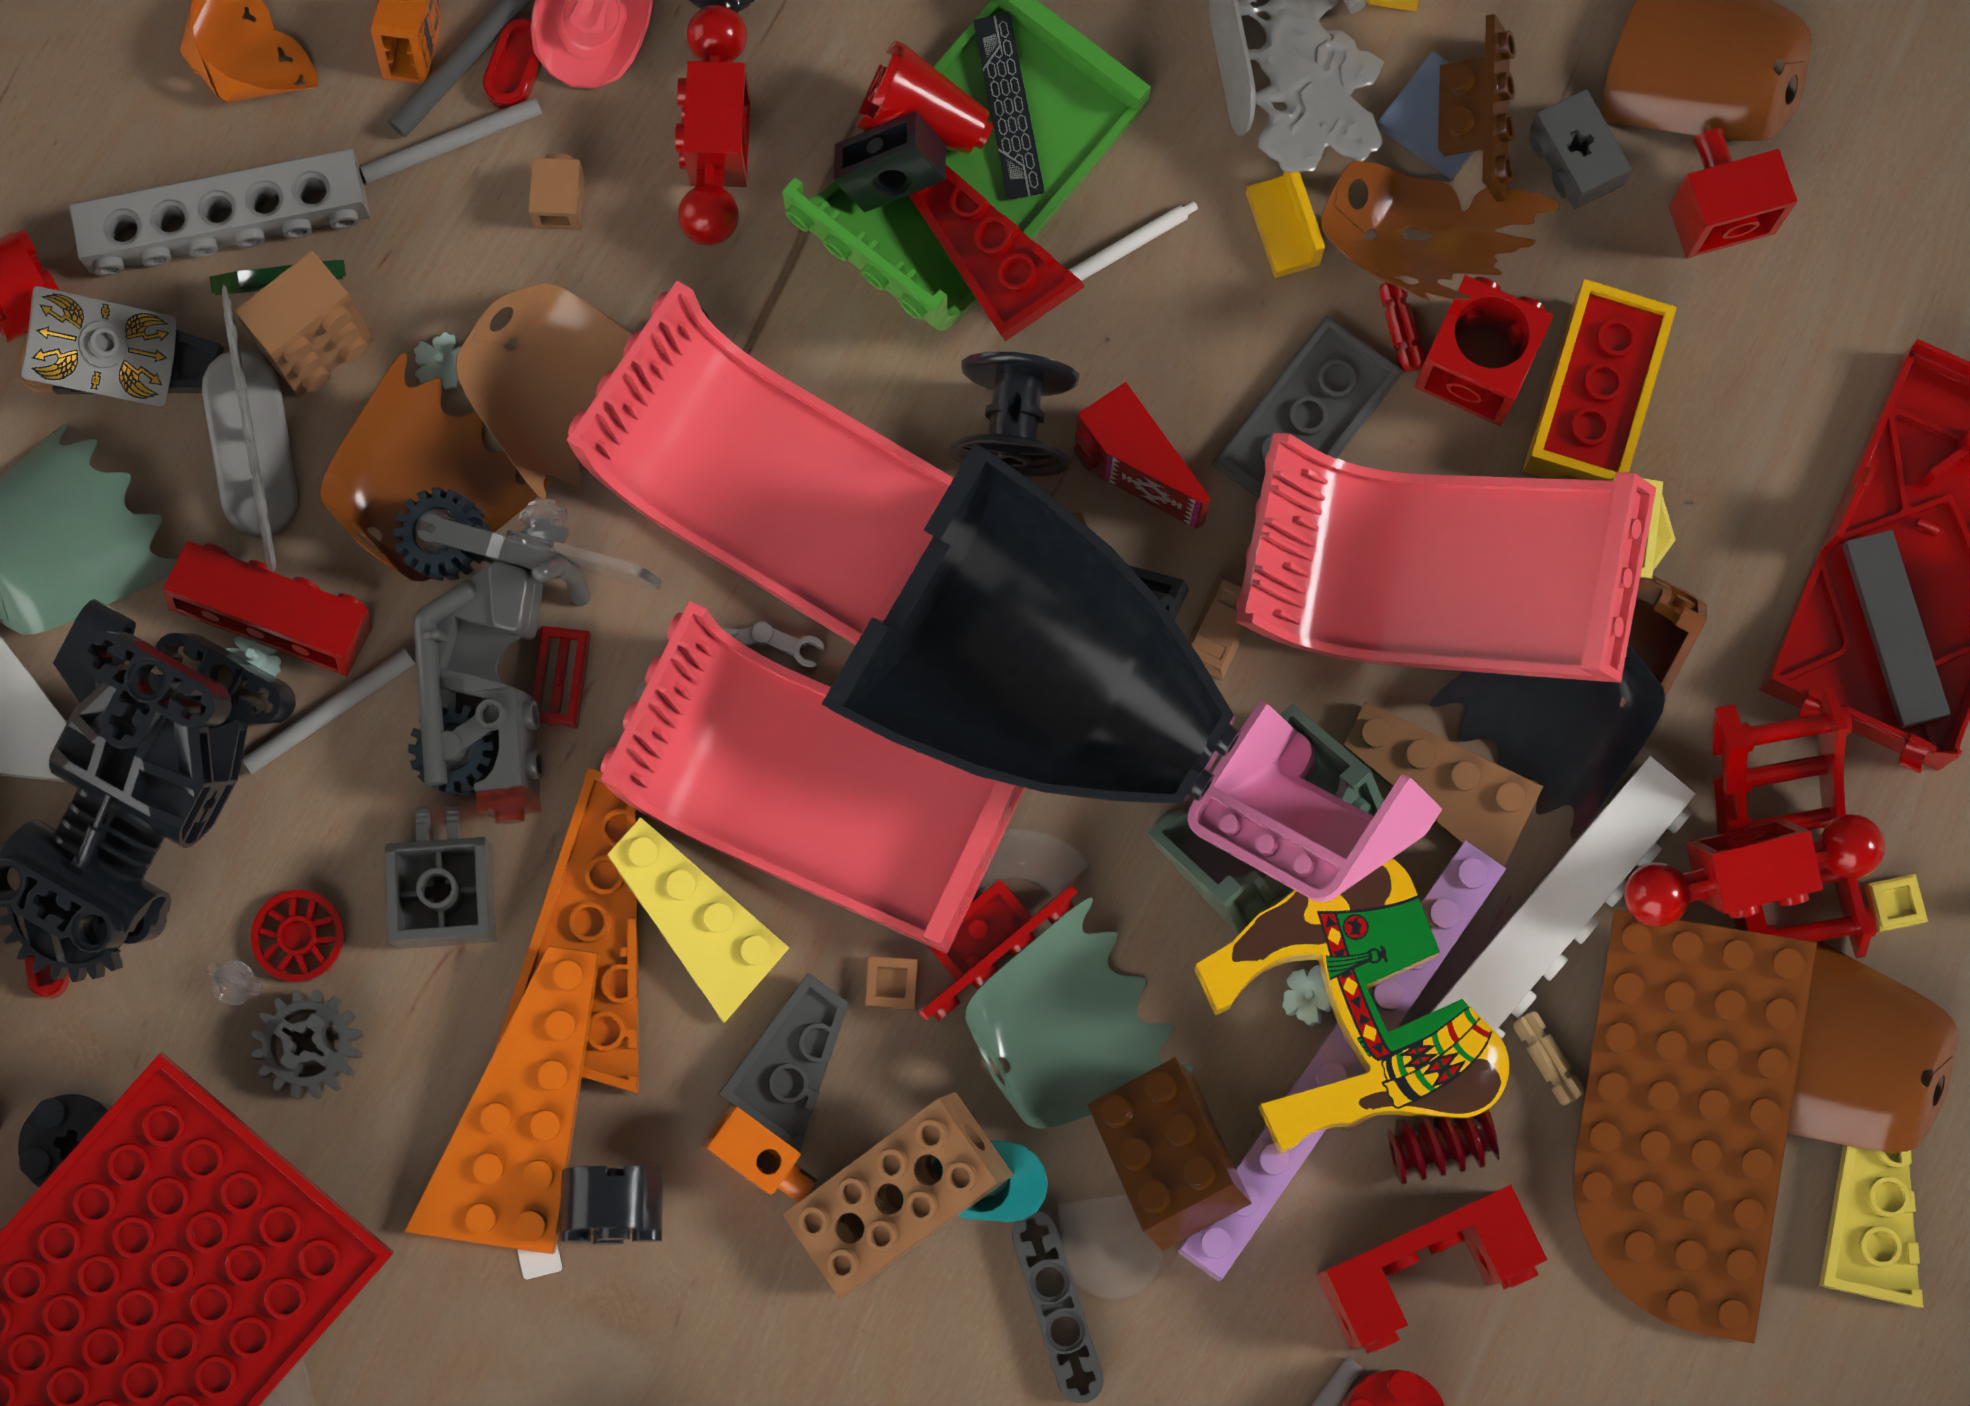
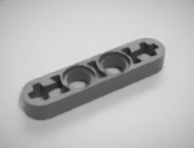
M1037 1211L1025 1220L1014 1222L1012 1229L1013 1244L1058 1387L1062 1395L1069 1401L1087 1403L1095 1399L1102 1390L1104 1383L1102 1369L1057 1227L1050 1216L1044 1212ZM1035 1219L1037 1226L1042 1227L1046 1225L1049 1234L1042 1237L1045 1254L1054 1248L1058 1259L1042 1260L1029 1268L1026 1257H1036V1253L1031 1241L1022 1242L1020 1233L1026 1231L1027 1221ZM1051 1267L1057 1269L1064 1277L1063 1290L1055 1297L1043 1296L1035 1287L1036 1275L1044 1268ZM1062 1316L1073 1318L1079 1325V1338L1070 1346L1058 1345L1051 1337L1050 1328L1055 1319ZM1086 1346L1089 1357H1079L1078 1359L1084 1372H1093L1095 1381L1088 1384L1089 1393L1080 1396L1077 1388L1068 1389L1066 1385V1379L1073 1376L1070 1361L1060 1366L1056 1355L1071 1354Z

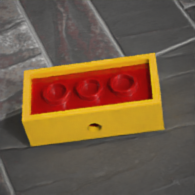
M1587 279L1583 280L1571 306L1522 472L1548 479L1612 481L1616 472L1629 473L1676 313V306Z

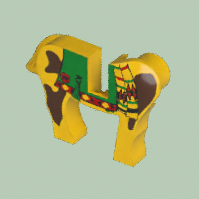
M1393 858L1330 901L1316 902L1294 890L1278 904L1259 913L1233 942L1198 962L1195 966V973L1216 1016L1229 1010L1242 990L1263 972L1275 966L1294 961H1319L1323 983L1333 1013L1349 1046L1366 1070V1073L1260 1104L1258 1109L1279 1155L1293 1149L1303 1139L1318 1131L1333 1127H1348L1359 1120L1372 1116L1404 1115L1413 1117L1414 1115L1448 1118L1473 1117L1493 1106L1506 1087L1509 1076V1057L1501 1037L1463 999L1390 1032L1385 1027L1368 988L1436 958L1440 953L1413 882L1407 871Z

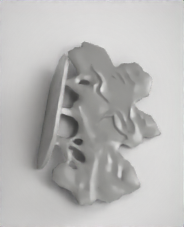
M1208 0L1210 24L1229 118L1237 136H1244L1250 130L1255 116L1256 104H1258L1269 113V124L1259 136L1258 148L1265 152L1269 158L1279 161L1280 168L1284 172L1315 170L1326 146H1332L1338 154L1361 162L1368 158L1370 152L1379 149L1382 144V137L1374 115L1351 97V93L1356 88L1373 85L1380 74L1384 61L1367 50L1360 51L1356 48L1355 41L1343 31H1326L1321 26L1319 19L1326 11L1331 10L1339 0H1269L1265 5L1257 7L1250 5V3L1257 2L1256 0ZM1266 11L1271 19L1264 20L1257 13ZM1249 15L1264 27L1266 44L1262 48L1248 49L1241 16ZM1250 60L1257 61L1262 71L1270 79V86L1258 92L1255 90ZM1271 102H1284L1287 108L1286 110H1277Z
M223 285L222 305L224 307V320L230 351L219 355L208 365L202 380V395L220 501L226 519L238 531L249 536L262 537L266 565L271 572H274L277 564L272 535L281 532L293 521L299 502V492L282 393L274 367L263 356L250 350L239 349L235 318L231 309L232 301L228 298L227 287Z

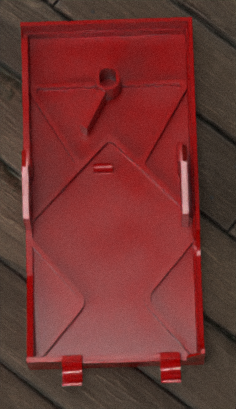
M1916 339L1903 354L1759 688L1760 691L1800 708L1798 718L1820 714L1823 689L1834 687L1839 704H1845L1849 709L1852 720V732L1900 753L1898 763L1917 773H1921L1922 764L1939 771L1960 757L1962 750H1960L1961 741L1970 721V362L1919 339ZM1893 530L1951 713L1946 718L1899 729L1842 547L1846 541Z

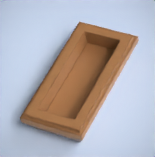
M1219 574L1188 641L1200 656L1210 675L1223 680L1247 627L1235 622L1237 615L1236 602L1242 590V585Z

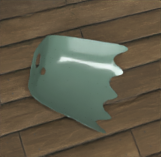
M67 424L60 426L0 477V622L20 634H36L73 621L90 600L96 599L108 605L157 583L170 575L178 560L176 558H162L150 551V542L160 527L162 517L157 514H134L126 508L124 498L131 475L127 472H99L90 466V459L97 445L96 439L84 440L68 446L60 444V439L67 429Z
M1091 897L1086 898L1066 912L1047 930L1002 966L976 991L966 1007L965 1021L990 1075L1026 1125L1037 1129L1065 1125L1092 1115L1087 1104L1165 1063L1159 1059V1052L1173 1031V1026L1170 1024L1146 1023L1138 1016V1000L1146 985L1144 977L1123 976L1110 969L1108 957L1116 943L1118 934L1113 931L1091 934L1083 932V921L1093 902ZM1004 1057L1010 1064L1008 1073L1004 1072L998 1058ZM989 1059L999 1072L1004 1085L1001 1083V1081L998 1079L995 1072L993 1071ZM1182 1064L1189 1073L1193 1071V1066Z

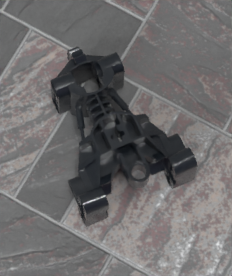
M96 599L90 600L79 612L53 661L54 666L80 704L73 710L50 754L49 768L52 774L77 787L76 793L69 802L68 808L62 816L57 829L38 819L31 820L18 828L6 840L0 850V906L7 908V914L0 917V925H11L13 929L5 938V944L20 942L23 945L16 957L18 960L35 956L33 971L35 973L45 971L51 966V979L65 978L69 971L72 982L85 980L87 972L92 980L104 977L105 967L111 972L123 968V963L119 954L121 951L119 948L123 943L134 944L152 940L162 933L167 922L166 916L170 910L171 897L169 893L144 880L153 863L154 857L160 850L164 838L183 848H188L196 844L209 832L217 821L238 781L248 723H281L291 716L296 705L295 694L289 685L207 638L195 633H170L161 637L154 647L134 636L135 621ZM179 647H184L183 653L189 658L201 661L200 665L182 663L184 657L178 653ZM157 666L163 674L156 675L151 670ZM223 666L228 667L232 673L233 681L228 690L218 683L217 679L218 673ZM249 692L255 694L269 693L267 700L273 704L271 710H265L267 704L256 696L246 695ZM12 866L20 875V885L16 891L10 887L7 879L8 871ZM143 917L144 925L139 933L134 929L138 921H141Z

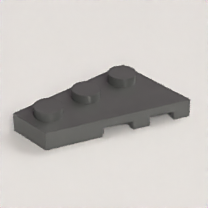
M807 973L718 1095L733 1106L739 1107L800 1152L848 1002L810 973Z

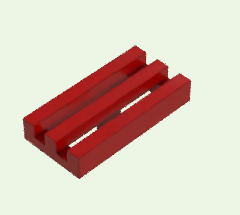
M541 626L531 696L539 708L540 723L557 727L564 725L568 728L578 729L591 639L590 631ZM558 638L560 641L549 712H541L551 639ZM571 640H576L578 642L567 714H560Z

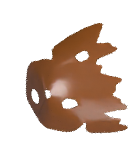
M1354 161L1349 163L1341 172L1322 213L1321 227L1328 239L1351 262L1375 278L1429 301L1430 299L1426 293L1454 300H1470L1471 298L1468 295L1438 283V280H1452L1453 274L1457 273L1501 275L1502 272L1494 267L1498 261L1495 255L1514 253L1520 248L1534 245L1536 240L1496 232L1495 230L1509 225L1534 224L1536 214L1556 211L1559 209L1560 204L1554 199L1538 193L1507 188L1506 201L1496 202L1489 190L1484 188L1474 195L1469 208L1466 211H1462L1457 193L1447 183L1412 177L1376 163ZM1356 179L1363 180L1367 188V199L1360 209H1354L1348 199V190ZM1408 228L1424 230L1434 236L1426 240H1407L1403 237L1402 233ZM1374 229L1377 234L1375 239L1368 240L1363 236L1367 230ZM1409 276L1418 280L1419 283L1408 284L1394 277Z

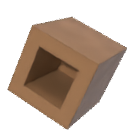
M550 153L545 158H532L528 212L534 228L581 230L585 175L580 159H574L572 156L563 153Z

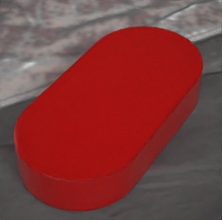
M516 18L503 27L483 76L485 94L488 100L500 109H505L527 100L540 71L542 63L535 55L531 36L532 19Z

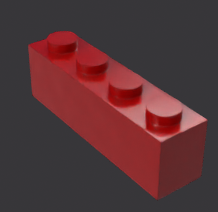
M187 541L162 588L168 609L346 677H348L372 629L368 607H365L363 602L356 597L345 593H340L336 596L322 591L314 582L303 577L287 578L275 573V571L271 572L263 562L249 560L247 563L231 557L225 549L212 543H205L202 546Z

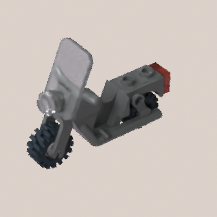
M441 487L432 488V494L422 490L416 493L419 501L415 502L409 498L403 504L410 509L408 513L404 515L398 512L395 519L402 523L401 528H393V537L400 540V543L395 544L396 550L405 556L402 560L414 568V570L439 581H443L444 577L451 581L459 579V572L466 575L474 571L470 566L473 561L479 564L486 562L490 563V565L423 606L414 617L421 730L413 728L410 735L417 738L416 745L408 744V753L415 755L416 758L411 760L410 763L412 769L420 772L417 777L426 786L454 796H459V794L470 796L474 795V791H476L477 811L495 818L496 824L521 823L525 821V814L541 812L539 779L544 775V762L536 743V730L540 727V712L532 696L503 683L499 678L497 667L498 660L510 644L520 638L531 640L536 636L543 591L542 582L560 578L566 582L573 603L577 606H584L590 601V592L583 571L653 590H660L662 580L637 564L565 545L564 543L569 536V529L564 527V521L568 519V512L565 508L557 507V501L540 499L529 502L527 504L528 509L518 513L519 522L524 524V530L521 532L508 530L505 537L491 532L489 524L482 520L486 517L482 510L456 491L451 489L445 491ZM459 695L482 702L476 709L466 705L461 706Z

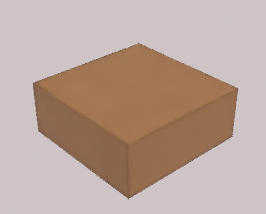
M868 956L865 1008L915 1011L918 959Z

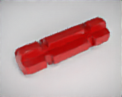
M1385 282L1380 285L1378 293L1382 307H1387L1384 314L1393 347L1399 350L1396 355L1398 365L1403 369L1404 373L1417 371L1423 367L1426 358L1422 345L1417 344L1419 343L1420 336L1411 304L1406 303L1408 293L1406 290Z

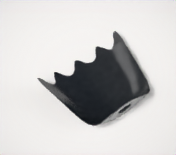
M1628 644L1627 652L1630 658L1627 656L1625 658L1621 683L1465 671L1439 691L1430 701V706L1440 707L1449 703L1464 705L1466 713L1459 730L1458 739L1466 742L1483 737L1491 738L1498 747V765L1518 775L1532 777L1539 785L1543 786L1536 803V813L1538 815L1549 813L1565 805L1572 806L1574 820L1570 836L1571 839H1575L1594 818L1657 725L1666 699L1663 686ZM1623 696L1624 698L1628 699V701L1624 704L1623 707H1620V703Z

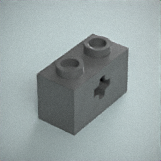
M1587 89L1536 114L1530 128L1531 133L1529 134L1531 146L1539 158L1545 157L1553 171L1552 181L1556 191L1563 199H1569L1574 210L1625 185L1633 169Z

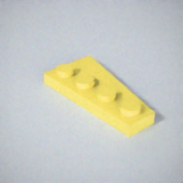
M640 817L607 856L641 906L653 920L668 945L680 959L693 981L707 998L720 1020L725 1023L787 952L789 947Z
M1843 1145L1819 1286L1910 1307L1924 1308L1922 1289H1919L1917 1264H1920L1919 1244L1915 1241L1913 1212H1916L1914 1191H1911L1909 1166L1912 1163L1911 1150L1894 1153Z

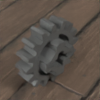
M295 990L292 994L293 1003L288 1005L280 998H276L274 1004L278 1012L274 1016L264 1012L260 1014L259 1017L267 1026L265 1031H252V1037L262 1042V1048L254 1050L251 1054L252 1058L256 1060L266 1061V1064L258 1071L261 1077L266 1079L276 1075L272 1086L273 1089L282 1092L291 1084L290 1092L292 1097L301 1099L305 1088H308L312 1097L318 1099L322 1098V1086L325 1084L335 1091L341 1089L337 1079L340 1073L353 1077L355 1071L347 1063L349 1058H361L363 1052L352 1047V1041L363 1037V1034L359 1029L348 1028V1025L353 1022L356 1016L350 1010L338 1014L342 1001L333 996L324 1005V995L321 991L314 990L309 1001H306L303 993ZM315 1012V1014L311 1013L306 1021L293 1024L288 1021L300 1013ZM333 1025H335L339 1035L338 1052L333 1051L330 1035L335 1029ZM295 1033L300 1037L312 1038L313 1043L317 1045L316 1048L321 1050L324 1055L320 1056L315 1052L303 1051V1048L298 1044L299 1041L294 1039L291 1034ZM277 1036L282 1039L284 1054L279 1061L276 1055ZM323 1065L327 1068L323 1072L311 1077H299L300 1074L304 1075L310 1067Z

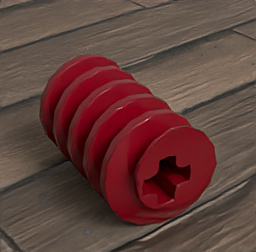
M1488 1109L1472 1118H1453L1452 1122L1448 1117L1434 1116L1433 1127L1429 1120L1421 1115L1415 1118L1414 1130L1411 1129L1405 1119L1396 1121L1394 1135L1388 1129L1390 1153L1395 1172L1401 1184H1407L1409 1168H1414L1422 1181L1427 1179L1428 1164H1434L1440 1176H1446L1448 1160L1453 1159L1459 1171L1465 1172L1467 1156H1473L1480 1168L1486 1167L1487 1152L1492 1151L1496 1159H1500L1495 1126Z

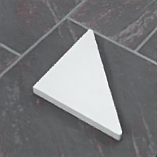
M0 635V776L66 782L51 773L49 758L68 721L64 719L41 686Z

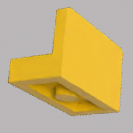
M1284 172L1283 176L1247 186L1246 196L1274 278L1319 266L1325 244L1300 172Z

